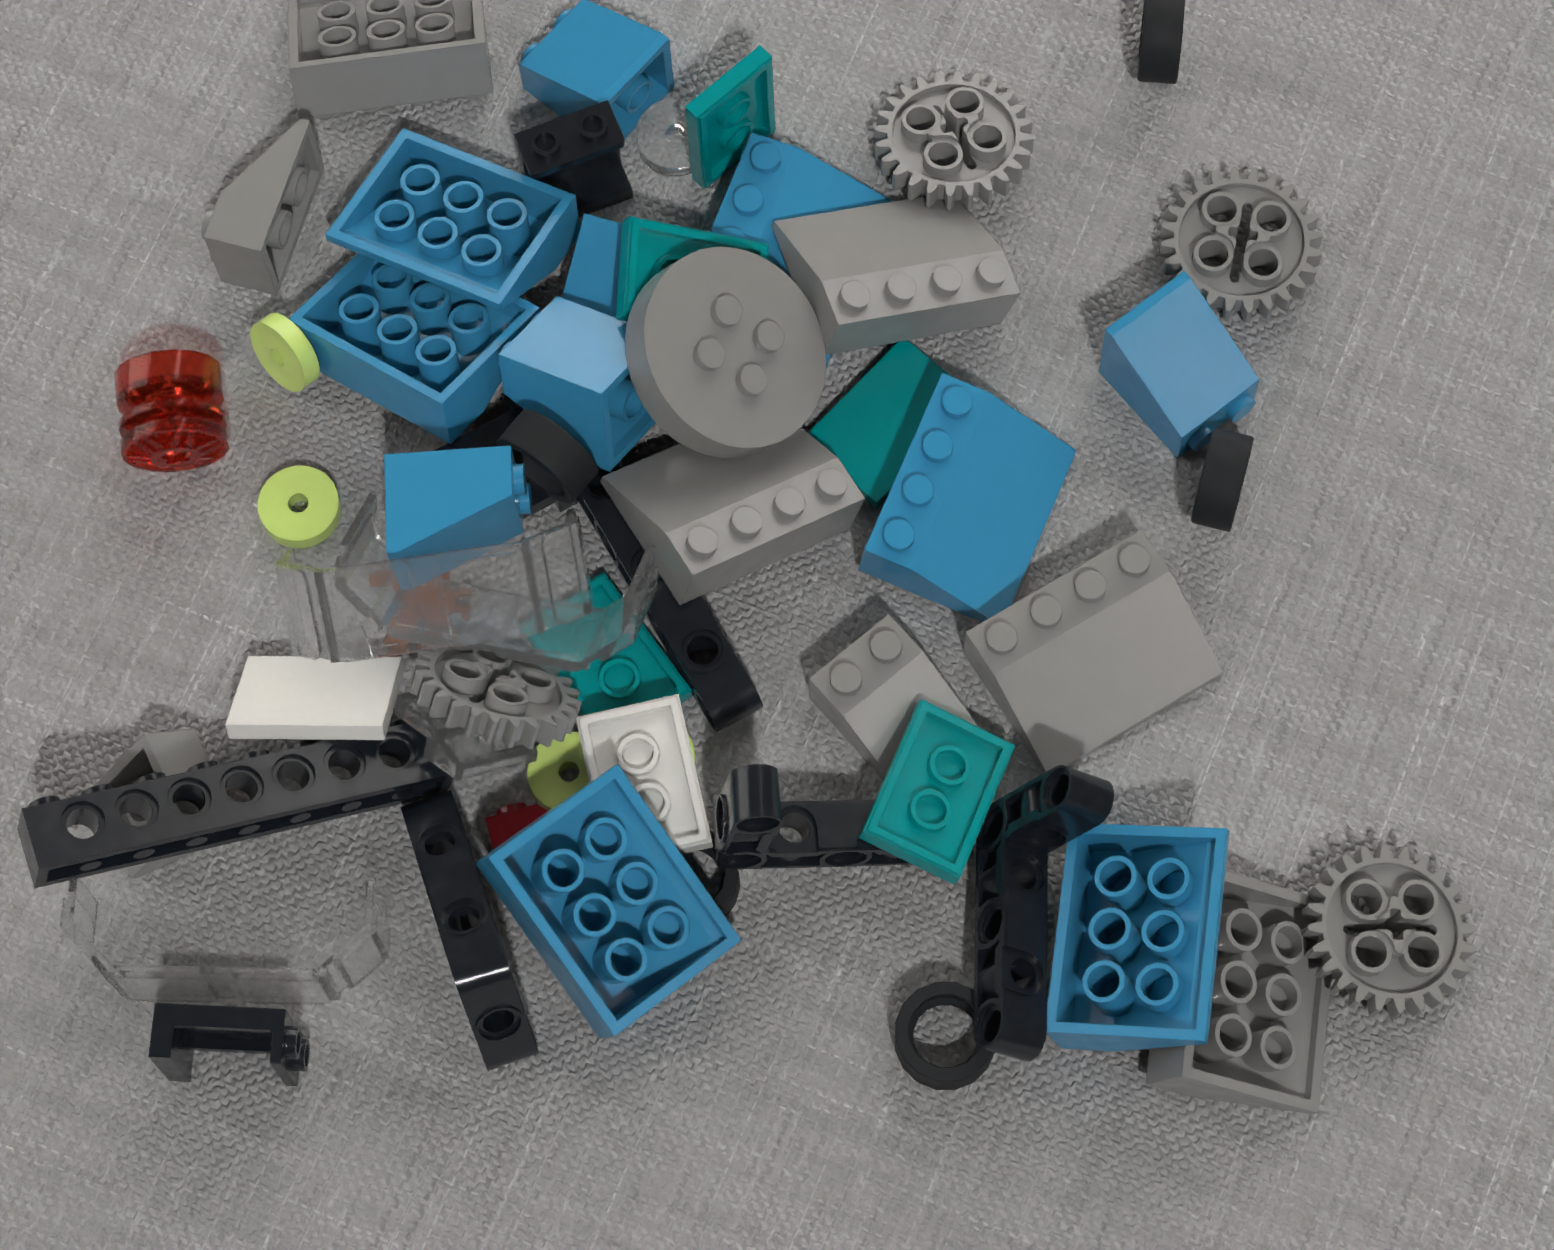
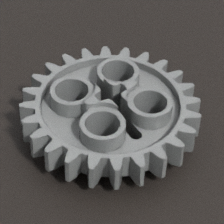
M960 70L955 71L952 80L945 81L940 71H936L934 83L928 84L921 76H917L915 90L902 84L899 86V99L890 96L886 98V110H878L877 126H874L875 161H881L882 176L893 175L892 188L894 190L908 185V200L911 201L922 193L926 195V207L931 208L937 199H943L947 211L952 210L955 200H962L967 210H972L973 198L979 197L985 204L990 205L993 190L1003 196H1007L1009 182L1021 183L1022 170L1029 169L1030 157L1033 153L1034 135H1031L1032 119L1025 118L1026 106L1024 104L1013 105L1014 92L1012 90L998 95V81L994 80L986 87L981 86L980 74L976 73L969 82L962 80Z
M1232 167L1228 180H1223L1220 174L1213 170L1211 171L1209 186L1198 178L1193 179L1192 194L1180 190L1176 200L1177 206H1168L1165 217L1168 222L1161 225L1159 237L1164 239V241L1160 242L1159 256L1168 258L1164 262V275H1179L1185 271L1212 310L1216 306L1223 308V319L1226 322L1229 321L1234 310L1241 312L1245 323L1250 322L1252 311L1258 309L1266 320L1270 319L1273 303L1281 310L1287 311L1291 302L1290 295L1302 299L1306 289L1305 283L1313 284L1317 272L1314 267L1319 266L1323 253L1317 249L1321 246L1323 233L1313 231L1316 229L1319 217L1317 214L1304 215L1309 202L1307 197L1292 201L1291 198L1295 187L1293 184L1284 187L1282 190L1275 188L1277 175L1274 173L1265 183L1258 181L1257 168L1251 170L1248 179H1241L1237 168ZM1249 207L1252 213L1239 281L1232 282L1229 277L1242 209ZM1222 214L1227 216L1230 221L1217 222L1210 215ZM1272 223L1280 230L1267 231L1260 227L1259 224ZM1212 257L1218 259L1223 265L1211 267L1205 265L1201 259ZM1262 266L1267 268L1272 274L1260 276L1255 274L1250 268Z
M459 636L457 644L446 638H442L440 646L431 642L428 643L426 650L420 649L409 680L412 683L411 694L419 696L418 706L431 707L429 712L431 718L445 717L447 719L445 727L448 729L460 726L465 729L464 735L467 738L477 733L483 735L486 744L491 745L494 739L502 740L508 748H513L515 741L521 742L528 749H533L535 741L546 747L551 746L553 739L563 742L566 733L571 734L582 701L577 700L580 693L579 690L570 688L572 679L557 677L560 668L544 667L542 665L544 658L534 657L530 659L525 656L526 651L524 648H519L513 652L507 650L505 642L500 641L497 646L489 645L481 637H479L477 644H472L463 636Z
M1381 844L1375 850L1373 857L1367 847L1362 846L1354 853V860L1345 853L1335 862L1336 869L1328 866L1319 875L1323 884L1316 883L1308 891L1307 894L1317 903H1309L1302 910L1301 914L1315 921V923L1307 925L1301 931V936L1316 940V945L1308 950L1305 956L1306 958L1322 959L1324 965L1318 969L1315 976L1317 978L1328 975L1333 976L1335 981L1329 992L1332 996L1344 988L1350 992L1348 999L1349 1008L1352 1009L1364 999L1367 1001L1368 1014L1371 1017L1379 1013L1384 1005H1386L1391 1019H1396L1403 1014L1405 1007L1411 1016L1415 1017L1425 1010V1003L1432 1009L1444 1001L1442 993L1449 996L1460 987L1455 978L1461 979L1470 972L1471 968L1461 959H1468L1476 952V947L1463 941V939L1477 931V926L1462 922L1461 917L1470 911L1472 906L1471 904L1455 903L1453 898L1460 892L1462 887L1458 884L1446 888L1442 884L1447 873L1445 867L1439 869L1434 874L1427 871L1429 864L1428 855L1425 854L1414 864L1410 862L1409 847L1404 846L1392 858L1387 844ZM1351 895L1359 896L1365 900L1370 910L1369 915L1362 914L1355 909L1351 901ZM1403 895L1410 896L1417 901L1421 909V915L1413 914L1406 908ZM1385 923V929H1377L1380 925ZM1419 927H1429L1433 929L1434 935L1430 932L1416 931V929ZM1343 928L1362 932L1358 935H1348L1344 932ZM1401 931H1403L1400 935L1393 939L1392 933H1400ZM1356 947L1364 948L1370 952L1374 959V967H1368L1360 962L1356 954ZM1409 947L1416 948L1423 954L1426 960V968L1419 967L1410 959Z

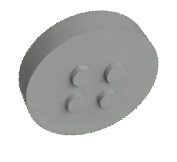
M711 247L690 253L661 270L644 285L637 295L628 317L625 334V353L629 375L638 398L651 418L663 431L680 444L696 452L721 458L752 455L794 434L809 419L817 406L826 375V350L819 321L811 304L798 285L782 269L757 254L731 247Z

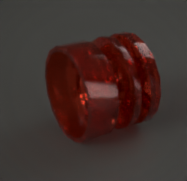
M169 349L151 351L134 356L118 366L114 373L117 407L119 412L123 414L118 425L122 437L120 448L124 462L134 468L151 472H178L210 465L225 456L229 450V442L225 429L227 426L225 412L220 408L224 402V392L219 361L208 354L193 350Z

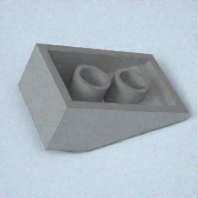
M299 119L220 193L214 210L209 209L206 212L202 222L201 236L206 242L211 261L214 262L221 282L278 295L324 171V165L310 121Z
M889 614L809 678L810 700L883 780L915 706L920 699L979 727L924 651Z

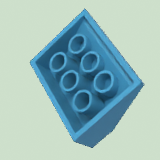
M403 128L325 235L329 242L501 311L557 269L578 238L580 222L576 196L574 194Z
M751 132L710 232L768 243V260L782 269L791 278L772 229L774 221L888 203L891 200L799 147ZM832 354L826 355V368Z
M358 253L288 319L309 340L318 358L321 373L447 443L452 444L484 412L500 385L502 378L498 365V354L504 345L512 341L531 322L532 318L541 311L540 307L521 297L500 311Z
M942 373L864 549L858 570L980 622L989 619L1012 605L1077 450L991 393Z
M618 764L566 798L475 863L599 1039L614 1037L742 941Z
M1100 824L1067 842L1047 1004V1035L1061 1049L1117 1052L1208 1044L1230 835L1228 828Z

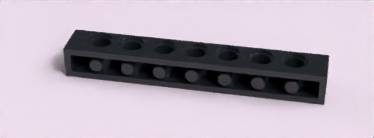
M409 716L392 723L388 727L385 740H329L320 742V740H302L293 744L288 750L269 753L265 749L255 750L244 754L238 761L220 765L216 761H205L193 765L187 772L166 776L162 772L150 773L138 778L134 784L113 788L110 784L96 785L86 789L80 796L60 800L58 796L42 797L32 801L26 808L21 809L17 830L35 889L425 799L448 791L457 772L439 719L428 718L420 720L418 716ZM380 756H393L399 760L402 767H389L382 762ZM342 767L350 772L352 778L340 779L334 776L329 768ZM281 778H291L297 781L302 789L297 791L287 790L280 785L278 780ZM238 789L245 792L251 800L244 803L236 802L226 792ZM179 801L191 802L198 808L199 812L184 814L174 806V803ZM126 813L139 814L146 820L147 824L131 826L123 821L121 815ZM72 825H84L94 835L85 839L77 838L70 834L67 828Z

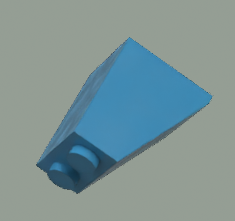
M581 0L572 10L567 9L562 12L556 19L552 31L540 43L535 42L531 44L522 55L519 64L523 89L561 117L608 100L624 139L674 88L669 38L661 32L589 0Z
M584 213L562 298L616 318L622 223Z
M1185 271L1181 272L1105 329L1099 373L1176 458L1180 457L1190 448L1196 452L1205 447L1210 442L1214 428H1218L1228 419H1231L1232 422L1239 421L1256 404L1254 398L1259 383L1258 376Z
M556 296L541 312L532 318L531 322L512 341L506 343L498 354L503 393L523 409L536 411L562 427L589 452L597 466L610 472L656 423L638 398L629 375L625 353L627 322L616 320L615 317Z
M511 446L384 454L386 553L401 589H412L524 532L523 514H532L530 483L526 482L524 463L516 464Z

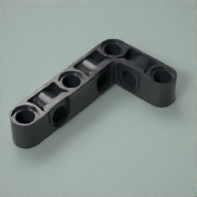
M751 764L733 769L728 774L712 811L717 866L721 868L737 870L913 864L858 838L875 799L781 802L778 769L771 765ZM789 827L798 831L802 837V842L795 843L784 839L780 834V828ZM973 849L970 853L969 858L973 856Z
M1058 765L990 805L976 839L973 1034L976 1045L982 1049L1025 1062L1035 1059L1043 1049L1047 1034L1048 853L1105 821L1114 801V790L1110 781L1064 765Z
M449 790L402 806L401 811L447 960L487 1070L490 1071L539 1054L452 791Z

